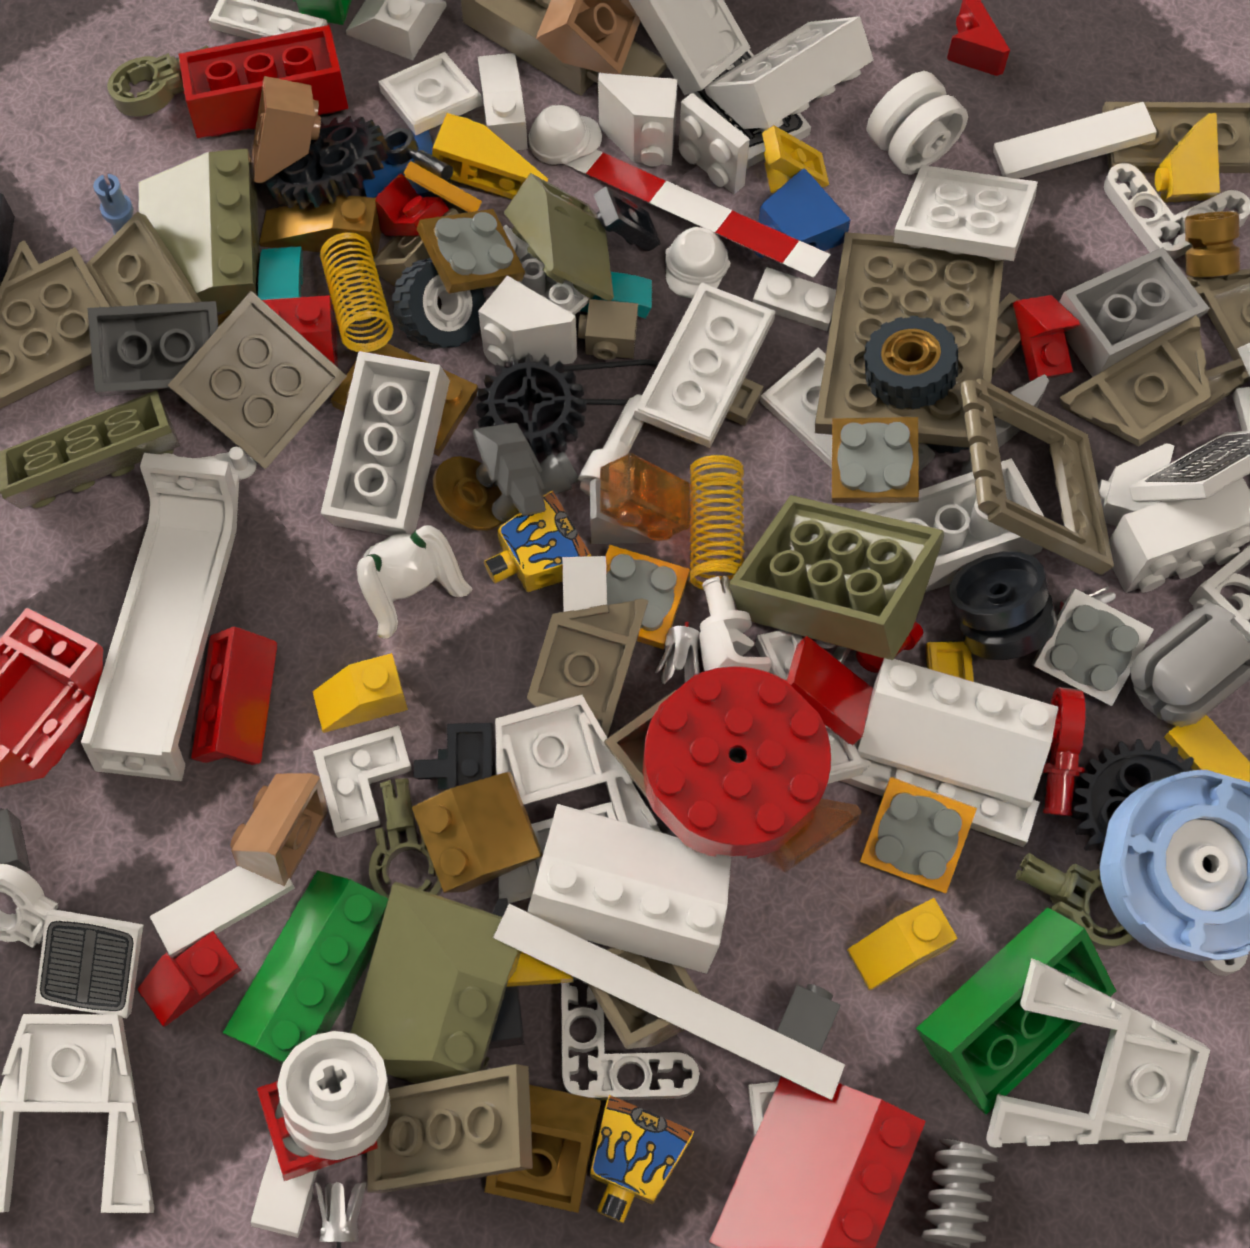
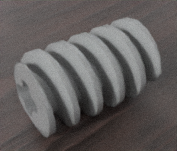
M938 1139L941 1144L949 1149L937 1151L934 1159L947 1169L934 1171L931 1179L944 1189L930 1191L928 1199L941 1208L928 1210L925 1213V1219L935 1225L937 1229L924 1230L921 1238L953 1248H970V1243L985 1242L986 1240L985 1235L973 1229V1224L989 1221V1216L976 1209L977 1203L992 1201V1196L979 1189L980 1183L995 1182V1176L983 1170L982 1166L986 1163L998 1162V1157L977 1145L956 1140Z

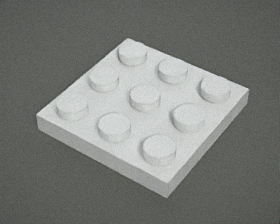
M921 165L895 227L894 243L907 244L913 248L926 247L945 250L952 254L964 253L983 256L997 261H1014L1036 196L1038 182Z

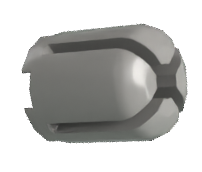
M1206 603L1201 608L1190 612L1136 656L1130 667L1134 689L1143 705L1155 716L1179 727L1196 724L1250 680V641L1247 642L1242 633L1230 622L1236 617L1233 613L1219 605Z

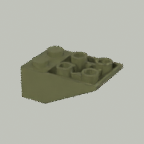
M530 173L504 211L506 217L514 225L512 232L529 244L527 251L534 258L544 263L543 271L551 279L560 284H563L565 280L573 283V286L588 298L593 299L597 295L607 301H611L614 298L606 229L601 225L597 213L589 204Z

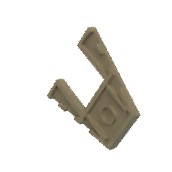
M1250 269L1240 270L1234 274L1219 277H1187L1210 308L1207 314L1234 361L1206 371L1211 392L1210 404L1178 422L1180 426L1187 424L1250 380V376L1237 349L1250 343Z

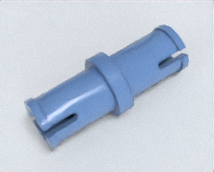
M108 174L111 184L108 185L104 175H101L95 180L93 187L101 201V214L111 224L115 235L133 216L134 208L130 198L123 194L119 179L112 174Z

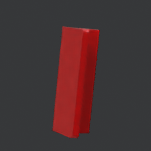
M235 626L210 636L191 759L209 763L227 757L250 765H256L261 762L277 651L276 641Z

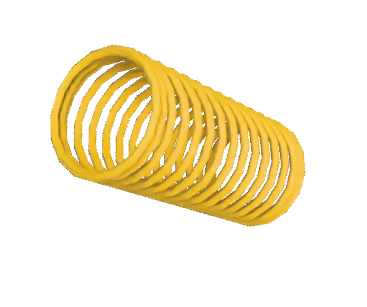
M345 232L334 235L321 247L320 258L342 343L348 349L355 352L378 350L389 342L394 330L370 244L365 237L356 233ZM343 239H356L362 242L341 243L330 249L329 252L326 254L330 246L336 243L337 241ZM345 245H358L365 249L363 250L361 248H347L344 250H340L334 255H332L328 260V257L331 255L333 251ZM359 251L366 254V256L362 254L346 255L329 265L336 256L344 252ZM346 258H363V260H352L349 262L342 263L336 268L334 267L338 262ZM352 263H359V264L355 265L354 267H350V268H346V269H343V268H342V267L345 266V265H349V264H352ZM354 276H362L355 280L345 281ZM364 282L358 286L347 287L350 284ZM364 289L360 292L349 293L353 290ZM366 295V296H364V297H362V298L351 299V298L356 297V296ZM363 301H368V302H366L365 304H361V305H356V306H354V304H356V303H360V302H363ZM363 308H369V309L364 310V311L355 312L356 310H360V309H363ZM372 317H377V319L371 321L370 323L351 324L355 321H362L370 319ZM380 319L383 320L378 326L369 330L357 331L348 328L349 326H370ZM386 322L385 327L373 336L355 337L346 332L357 334L369 333L380 328ZM388 328L387 333L381 339L372 343H355L347 338L349 337L354 340L373 339L383 334Z
M704 456L695 460L690 465V542L692 543L690 545V582L704 590L703 582L697 580L695 576L699 575L710 579L717 576L704 573L720 571L733 573L732 575H726V577L732 579L745 561L742 557L745 552L742 549L744 546V541L742 540L744 537V532L742 531L744 529V524L742 523L744 520V515L742 514L744 511L742 505L744 502L742 497L744 493L742 488L744 484L742 480L744 466L739 460L730 456ZM707 463H727V464H711V465L703 466V467L697 469L696 471L694 470L696 467H698V466H700V465H703V464H707ZM711 468H730L738 471L735 474L725 472L705 475L698 474L703 470ZM699 481L704 484L698 486L696 483ZM711 485H729L736 488L729 490H709L703 487ZM701 490L703 493L698 494L696 491ZM710 494L734 495L731 498H708L704 496ZM698 498H700V499H702V500H704V501H702V502L699 503V502H697L696 500H697ZM727 502L735 505L729 507H710L704 504ZM697 507L704 508L701 511L696 510ZM712 511L734 512V514L723 516L708 515L705 513ZM700 515L705 518L699 520L696 517ZM723 519L735 521L729 524H710L705 522ZM698 524H701V525H704L705 527H702V528L699 529V528L696 527V526H697ZM726 528L733 529L735 531L716 533L704 530ZM698 533L705 534L702 537L696 536ZM713 537L733 538L730 541H710L706 539ZM700 541L707 544L699 546L696 543ZM728 546L734 548L726 550L708 549L707 547ZM699 550H701V551H704V552H707V553H703V554L700 555V554H698V553H696V552L699 551ZM712 555H729V556H734V557L719 559V558H709V557H707V556H712ZM702 559L706 560L707 562H703L700 564L696 561ZM740 559V563L734 562V560Z

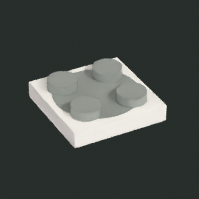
M1073 588L1057 617L1058 625L1053 636L1040 648L1032 665L1112 706L1130 674L1132 663L1145 647L1154 629Z

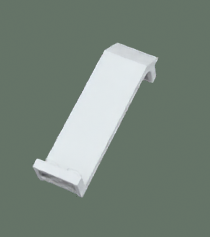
M144 453L140 469L150 498L148 525L81 744L94 770L97 772L182 781L185 762L178 743L235 539L239 474L231 472L229 462L219 461L214 458L196 459L178 457L169 453L161 455Z

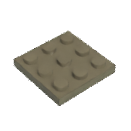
M251 291L167 386L235 445L243 449L256 463L266 469L347 376Z

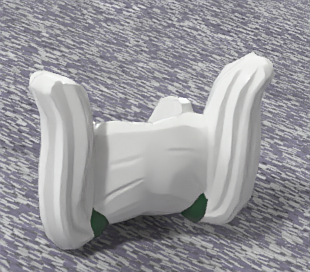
M431 525L423 526L412 534H394L384 541L376 543L365 552L364 557L359 560L357 565L358 583L378 621L377 635L383 639L390 638L397 630L398 620L393 604L394 601L409 598L425 589L433 581L440 582L446 591L455 597L467 596L473 590L464 580L456 557L446 537L440 530Z

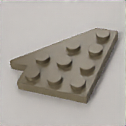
M23 240L18 244L0 286V409L92 364L87 308L110 306L76 247L38 264L26 241Z

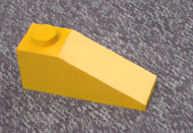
M446 113L432 149V156L453 167L451 180L510 199L514 198L530 173L548 182L546 176L484 124L474 122L466 117Z

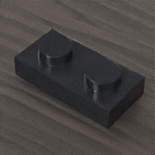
M607 186L594 194L599 208L597 217L601 225L608 232L613 231L629 244H636L647 252L661 244L649 212Z

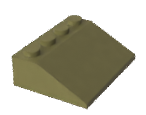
M248 149L207 152L139 182V212L148 217L201 302L216 301L217 312H225L227 310L234 311L251 291L258 296L260 257L257 182H254L253 163Z
M158 391L150 392L0 451V493L3 499L19 509L30 505L32 508H40L53 502L58 494L68 490L80 492L93 486L96 479L109 474L116 477L130 472L134 469V464L142 461L144 453L172 454L174 448L179 447L180 443Z
M790 495L734 575L729 586L737 610L748 612L752 622L802 636L807 635L809 638L893 661L915 623L944 539V531Z

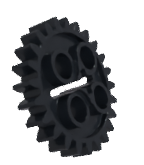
M348 116L339 123L337 118H333L329 125L324 126L321 122L318 140H311L307 155L272 176L265 183L273 199L276 198L280 205L286 202L288 208L298 204L300 209H304L310 202H313L315 208H318L323 200L327 199L333 204L336 196L341 194L344 197H349L350 189L364 188L362 185L363 180H373L375 178L373 171L384 168L381 161L388 159L386 151L389 150L380 126H375L373 120L365 122L364 117H359L353 122L351 116Z
M1137 739L1134 742L1131 751H1129L1123 741H1120L1114 748V754L1107 748H1104L1098 756L1099 761L1091 758L1085 767L1088 773L1081 772L1076 780V783L1081 788L1075 789L1073 792V801L1081 805L1073 809L1071 816L1084 820L1075 830L1076 835L1089 834L1091 838L1084 847V850L1090 851L1098 848L1103 852L1109 823L1106 812H1115L1129 795L1138 790L1126 782L1124 775L1135 776L1143 787L1151 782L1191 771L1189 769L1193 764L1194 758L1189 757L1183 762H1179L1176 760L1178 748L1174 746L1167 755L1161 753L1160 741L1157 740L1150 750H1145L1141 739ZM1109 791H1113L1116 797H1111ZM1101 853L1100 856L1098 857V860H1097V864H1098V865H1100L1102 853Z

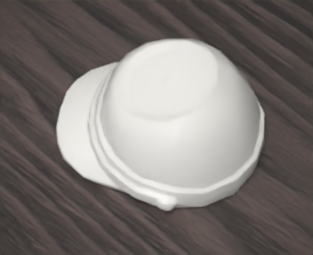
M552 105L545 108L534 120L528 138L530 149L538 160L543 163L558 165L567 164L593 153L602 142V133L599 124L592 118L581 116L575 109L568 106Z
M703 227L687 229L678 235L671 246L665 251L666 281L669 288L679 296L692 299L701 282L718 288L721 279L731 264L728 260L727 249L720 237L710 229Z

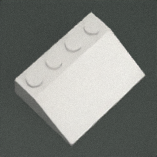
M557 804L527 912L584 940L707 974L720 946L728 903L731 856L719 854L716 857L709 856L692 848L687 849L678 837Z

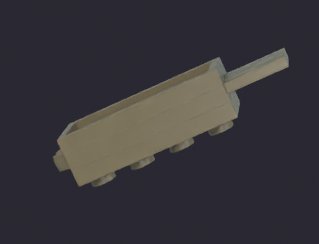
M461 0L463 23L511 53H514L578 95L582 96L594 82L598 83L600 72L562 63L536 39L551 0ZM633 41L619 75L658 78L667 68V65L663 58Z

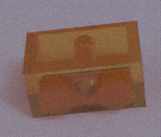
M629 453L601 467L600 513L617 520L620 525L634 528L656 541L668 540L673 535L690 528L689 482L633 453Z

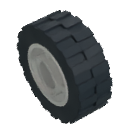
M431 258L418 260L412 263L411 267H406L402 272L401 278L396 281V290L392 296V301H394L393 313L394 317L398 320L399 324L397 325L400 330L405 332L406 337L411 342H417L418 346L423 348H455L461 346V343L469 342L473 334L478 333L480 329L478 311L486 302V297L483 295L484 288L448 294ZM438 296L442 302L441 310H439L437 305Z

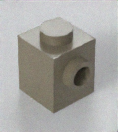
M589 299L588 315L580 314L578 339H585L586 355H594L602 360H612L616 357L634 359L638 303Z

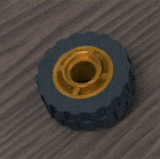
M918 316L895 318L892 322L882 324L880 329L870 335V341L866 342L864 354L866 382L868 387H871L872 394L876 398L882 399V402L887 405L891 404L899 409L912 408V410L920 409V407L926 405L929 407L936 404L937 400L944 399L948 395V391L953 389L956 384V377H958L957 343L955 344V337L952 332L949 333L945 325L934 322V319L928 317L926 319L918 318Z

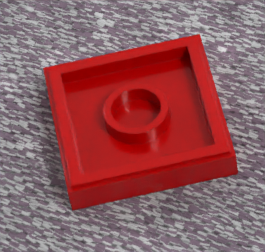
M806 635L796 646L787 682L820 714L825 726L853 746L863 737L873 688Z

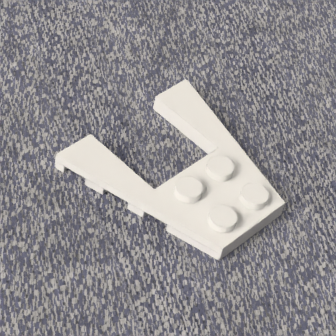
M583 695L496 718V774L511 772L523 805L606 782L618 821L662 833L649 808L645 805L632 783L633 781L629 774L604 744L607 737ZM535 860L498 877L499 899L507 898L509 904L532 896L538 875Z
M1031 959L1020 1002L1024 1010L1110 1028L1111 1030L1089 1114L997 1094L986 1138L989 1146L1002 1147V1143H1026L1027 1146H1048L1050 1142L1056 1141L1098 1144L1099 1140L1122 1139L1125 1143L1186 1141L1210 1049L1205 1044L1036 959Z
M23 1014L2 1073L5 1076L0 1088V1212H9L19 1112L109 1113L101 1213H154L153 1196L123 1017L120 1015Z

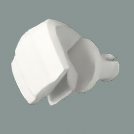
M717 576L703 582L702 586L710 612V617L701 622V632L699 633L704 671L722 667H749L770 672L771 658L743 657L754 646V642L743 634L750 629L752 622L748 612L735 609L729 586L730 579L723 576L721 584L720 577Z

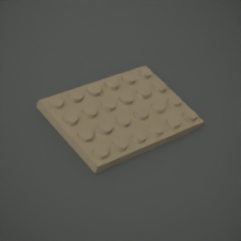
M845 232L816 413L815 433L832 435V418L918 417V443L970 448L960 385L964 381H977L979 378L991 383L1004 260H991L987 257L964 253L952 254L945 250L926 247L913 248L907 244L894 243V236ZM918 316V318L926 319L928 317L934 319V322L945 325L949 333L952 332L955 337V344L957 343L958 377H956V384L953 389L948 391V395L944 399L937 400L936 404L929 407L926 405L920 407V409L912 410V408L899 409L894 405H887L879 397L876 398L872 394L871 387L867 385L864 361L866 342L870 341V335L880 329L882 324L892 322L895 318Z

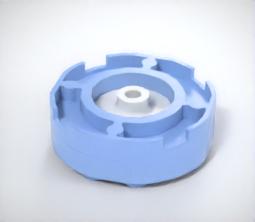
M1193 770L1151 782L1133 792L1120 804L1109 820L1099 866L1105 896L1120 924L1131 936L1148 949L1190 961L1225 960L1249 954L1250 782L1209 770Z

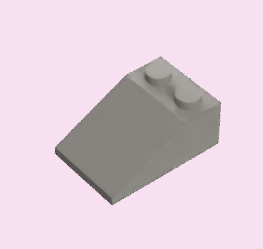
M1164 247L1065 291L1059 301L1080 321V326L1064 332L1065 338L1092 377L1193 316L1197 315L1200 318L1210 309Z

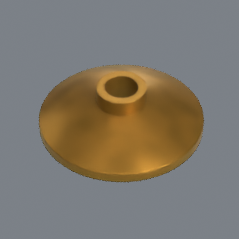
M462 456L446 459L436 469L433 478L434 491L443 509L454 520L471 529L484 531L499 526L502 522L493 515L492 505L499 499L502 492L494 484L489 488L478 481L476 469L482 463Z

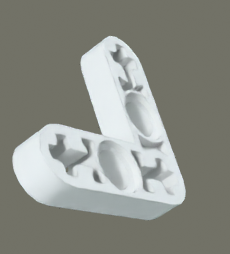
M1128 163L1114 165L1104 182L1106 195L1147 250L1153 252L1164 247L1173 260L1186 254L1185 252L1192 248V244L1185 241V217L1200 213L1224 211L1227 206L1229 209L1236 208L1238 210L1240 228L1244 225L1250 214V199L1242 192L1229 190L1179 214L1173 215L1141 171ZM1117 179H1119L1122 183L1118 185L1116 183ZM1128 181L1130 183L1129 187L1123 182ZM1146 206L1154 212L1155 216L1149 219L1142 218L1136 213L1135 208ZM1180 231L1181 235H1179L1175 239L1173 245L1170 242L1162 243L1160 241L1161 237H1163V239L1170 240L1176 237L1178 232Z
M561 983L562 1078L564 1088L568 1093L598 1100H607L609 1095L621 1100L679 1099L687 1097L694 1091L698 1084L700 1073L694 1059L687 1054L679 1052L605 1054L604 1011L589 987L587 989V1005L596 1002L597 1010L580 1007L569 1011V1003L578 1005V990L575 986H569V983ZM582 1017L592 1020L597 1028L595 1037L586 1043L575 1041L569 1032L573 1021ZM597 1049V1058L588 1055V1070L591 1074H597V1081L589 1082L588 1090H579L578 1082L570 1081V1076L579 1072V1055L569 1058V1050L585 1053ZM649 1063H659L657 1073L671 1072L674 1063H682L683 1071L691 1072L692 1077L684 1080L683 1088H674V1083L671 1079H658L660 1089L650 1090L652 1071ZM625 1064H636L643 1070L645 1079L639 1088L628 1090L619 1084L617 1073Z

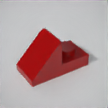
M962 0L959 16L956 18L958 34H955L951 39L947 60L994 76L1003 74L1010 53L1008 45L981 0Z
M399 174L375 198L380 228L386 236H420L417 231L420 220L442 217L449 210L440 197L419 196L403 174Z
M1052 295L1013 302L1030 381L1044 374L1047 378L1072 373L1073 370L1064 332L1080 326V321Z
M212 931L175 959L168 953H165L137 990L162 1026L165 1027L240 972L241 968L216 933Z

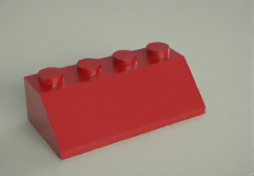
M330 25L178 54L186 104L197 139L208 136H220L224 133L244 129H255L264 76L311 85L313 100L319 101L318 115L332 114L336 111L349 109Z

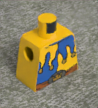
M553 491L543 496L545 512L522 516L519 513L498 529L499 543L503 552L484 561L486 570L495 584L517 574L525 590L531 592L563 582L562 557L591 556Z
M609 1095L590 1172L591 1178L607 1184L597 1212L615 1221L624 1223L634 1197L653 1204L690 1144L694 1131Z

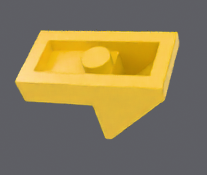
M774 125L762 133L765 146L764 157L766 160L764 164L771 193L774 194L804 168L822 188L829 185L822 152Z

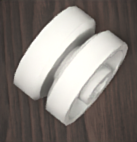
M922 71L900 81L885 94L870 115L866 131L881 150L888 151L890 160L903 174L911 175L919 172L921 165L929 166L948 152L965 129L968 114L955 97L946 95L943 84L932 73Z
M331 1031L317 1034L297 1045L282 1064L277 1083L280 1103L287 1131L298 1147L314 1157L339 1160L356 1156L376 1142L387 1125L391 1105L384 1060L371 1043L352 1033Z

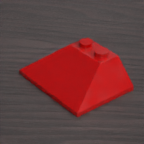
M29 608L22 612L0 638V788L44 778L52 767L59 763L65 751L79 734L85 730L103 672V648L98 643Z

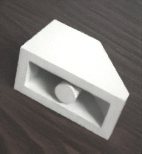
M1166 443L1116 466L1108 481L1101 479L1098 487L1105 523L1118 526L1125 514L1160 502L1132 501L1129 487L1169 465L1174 445Z

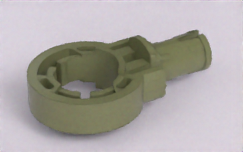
M205 45L204 47H202V48H200V49L208 48V46ZM169 53L158 58L144 56L134 58L120 65L111 74L107 83L108 92L116 108L125 115L138 117L155 113L165 107L173 99L174 95L184 91L179 57H170ZM143 80L154 81L149 86V89L138 92L136 98L133 93H128L131 90L130 82L135 85Z
M407 778L395 779L397 798L395 796L394 784L391 783V780L380 783L387 818L386 828L389 836L390 850L388 851L385 830L383 828L375 829L377 847L370 859L369 877L374 890L388 899L389 895L381 886L379 872L382 871L385 883L387 885L391 884L392 882L388 874L392 859L404 851L413 850L424 854L429 862V874L435 876V868L427 852L422 834V843L419 845L417 825L412 810L409 779ZM406 832L408 841L401 843L399 834ZM385 856L382 865L379 866L382 857ZM426 879L424 884L417 889L426 891L431 886L432 881ZM439 879L429 893L437 896L442 893L443 889Z
M1031 853L1024 857L1019 865L1023 870H1017L1016 879L1048 894L1050 900L1054 903L1051 909L1084 927L1095 949H1113L1134 939L1120 922H1118L1115 928L1108 930L1096 925L1089 914L1091 913L1089 908L1091 894L1094 890H1103L1102 882L1099 881L1101 880L1100 869L1089 871L1075 863L1064 873L1034 857ZM1117 932H1120L1121 936L1118 939H1105L1099 937L1107 934V936H1110Z

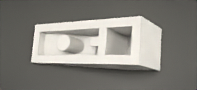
M515 54L479 56L478 64L486 127L515 151L528 149L523 97Z

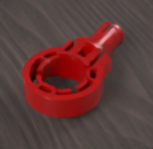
M1057 687L1050 703L1051 705L1058 706L1052 743L1047 755V762L1043 768V773L1048 774L1043 813L1072 816L1074 777H1079L1081 772L1084 773V768L1078 767V761L1083 747L1085 729V697L1082 690Z

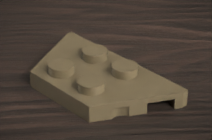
M1197 315L1193 316L1060 397V404L1073 414L1137 446L1142 445L1207 406L1211 401L1209 379L1206 375V359L1200 335V319Z
M641 598L623 603L606 604L588 609L552 614L527 699L534 706L539 707L583 695L606 737H608L648 600Z

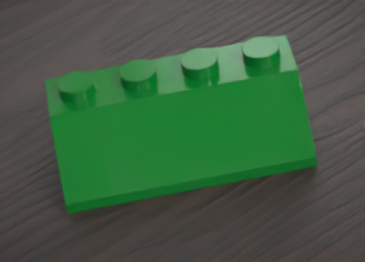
M317 870L224 1029L223 1034L282 1065L297 1045L313 1035L330 1032L374 953L389 899L351 879Z
M1048 907L916 1028L933 1059L984 1114H987L994 1108L997 1094L1006 1096L1082 1024V1022L1031 1012L1022 1008L1020 1002L1031 959H1036L1110 997L1116 992L1086 929Z

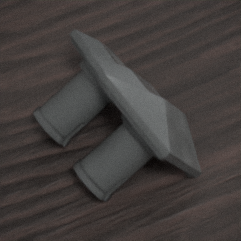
M511 423L474 429L472 432L483 463L476 469V477L482 485L491 488L494 484L502 492L499 499L492 505L493 515L499 521L506 523L519 512L522 516L545 512L546 508L542 492L545 490V486L540 475L543 470L518 424Z

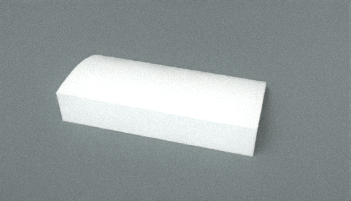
M629 0L673 77L678 79L677 83L684 95L703 90L751 48L724 0Z

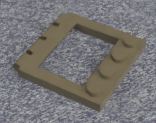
M981 378L977 381L967 380L962 382L960 390L963 410L965 412L968 443L970 445L973 477L976 479L974 484L978 509L988 515L989 522L1065 557L1079 566L1086 567L1100 575L1113 568L1114 563L1088 434ZM994 416L1050 444L1049 451L1053 460L1056 476L1055 484L1059 493L1062 509L1061 517L1065 527L1007 499Z

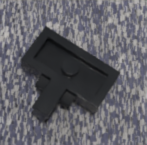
M447 724V749H438V759L414 760V778H418V780H438L439 790H449L494 776V724Z

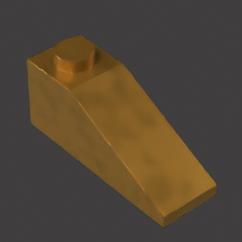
M338 195L333 204L328 199L323 200L318 208H315L313 202H310L304 209H300L299 205L296 204L292 208L283 206L266 210L259 243L260 247H302L303 251L320 252L321 247L329 238L346 232L356 233L365 237L370 244L372 255L375 257L378 253L382 232L375 198L361 196L344 197L343 195ZM343 239L331 245L326 253L341 243L362 242L356 239ZM345 245L339 247L332 253L335 254L338 251L347 248H361L363 250L365 249L358 245ZM348 251L341 253L344 255L362 254L366 256L365 253L359 251Z

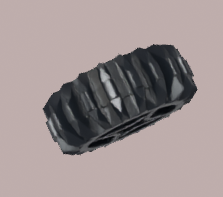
M529 352L523 363H518L517 359L511 356L509 360L510 367L507 369L497 363L495 367L497 377L485 375L484 385L486 388H480L477 392V398L480 401L475 406L476 416L480 418L477 422L478 427L504 425L505 423L502 420H508L509 423H517L524 427L525 432L522 433L536 458L537 453L544 452V456L547 458L552 453L553 448H557L565 453L567 450L566 440L576 442L578 439V430L576 428H583L585 425V416L582 413H585L587 410L586 400L582 398L584 396L583 386L575 384L576 375L574 372L568 371L564 373V364L560 360L550 367L549 358L545 354L539 362H533V357ZM537 385L547 387L559 396L554 397V393L542 392L538 389ZM521 387L517 393L508 395L513 390ZM530 396H533L534 410L532 411V420L530 421L528 406H530ZM556 421L548 428L540 431V428L545 423Z

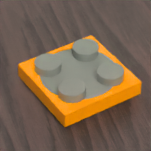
M609 545L606 553L607 604L623 603L641 598L648 600L637 641L665 649L666 635L669 629L672 628L690 576V569Z
M890 776L860 862L946 894L977 808Z

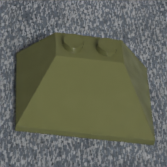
M398 882L393 883L351 1030L352 1034H356L374 1046L384 1060L386 1074L419 1084L487 1070L490 1058L486 1057L499 1010L508 980L516 971L521 951L493 938L503 917Z

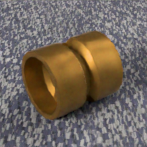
M1231 211L1208 212L1184 218L1185 241L1192 244V248L1185 252L1186 275L1192 277H1215L1234 274L1240 271V247L1233 244V241L1240 236L1239 213Z

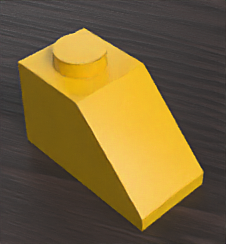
M1209 113L1197 122L1159 164L1160 168H1157L1155 173V187L1157 192H1161L1163 202L1205 201L1220 193L1217 113Z
M392 653L350 664L313 691L323 733L408 710Z
M932 898L893 918L848 948L847 951L869 991L949 950L958 938L935 898Z

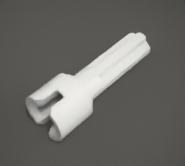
M635 395L629 398L603 449L594 450L590 454L578 477V480L581 481L580 489L585 494L590 496V481L595 478L618 488L621 487L628 473L625 459L644 424V421L634 418V410L642 395Z

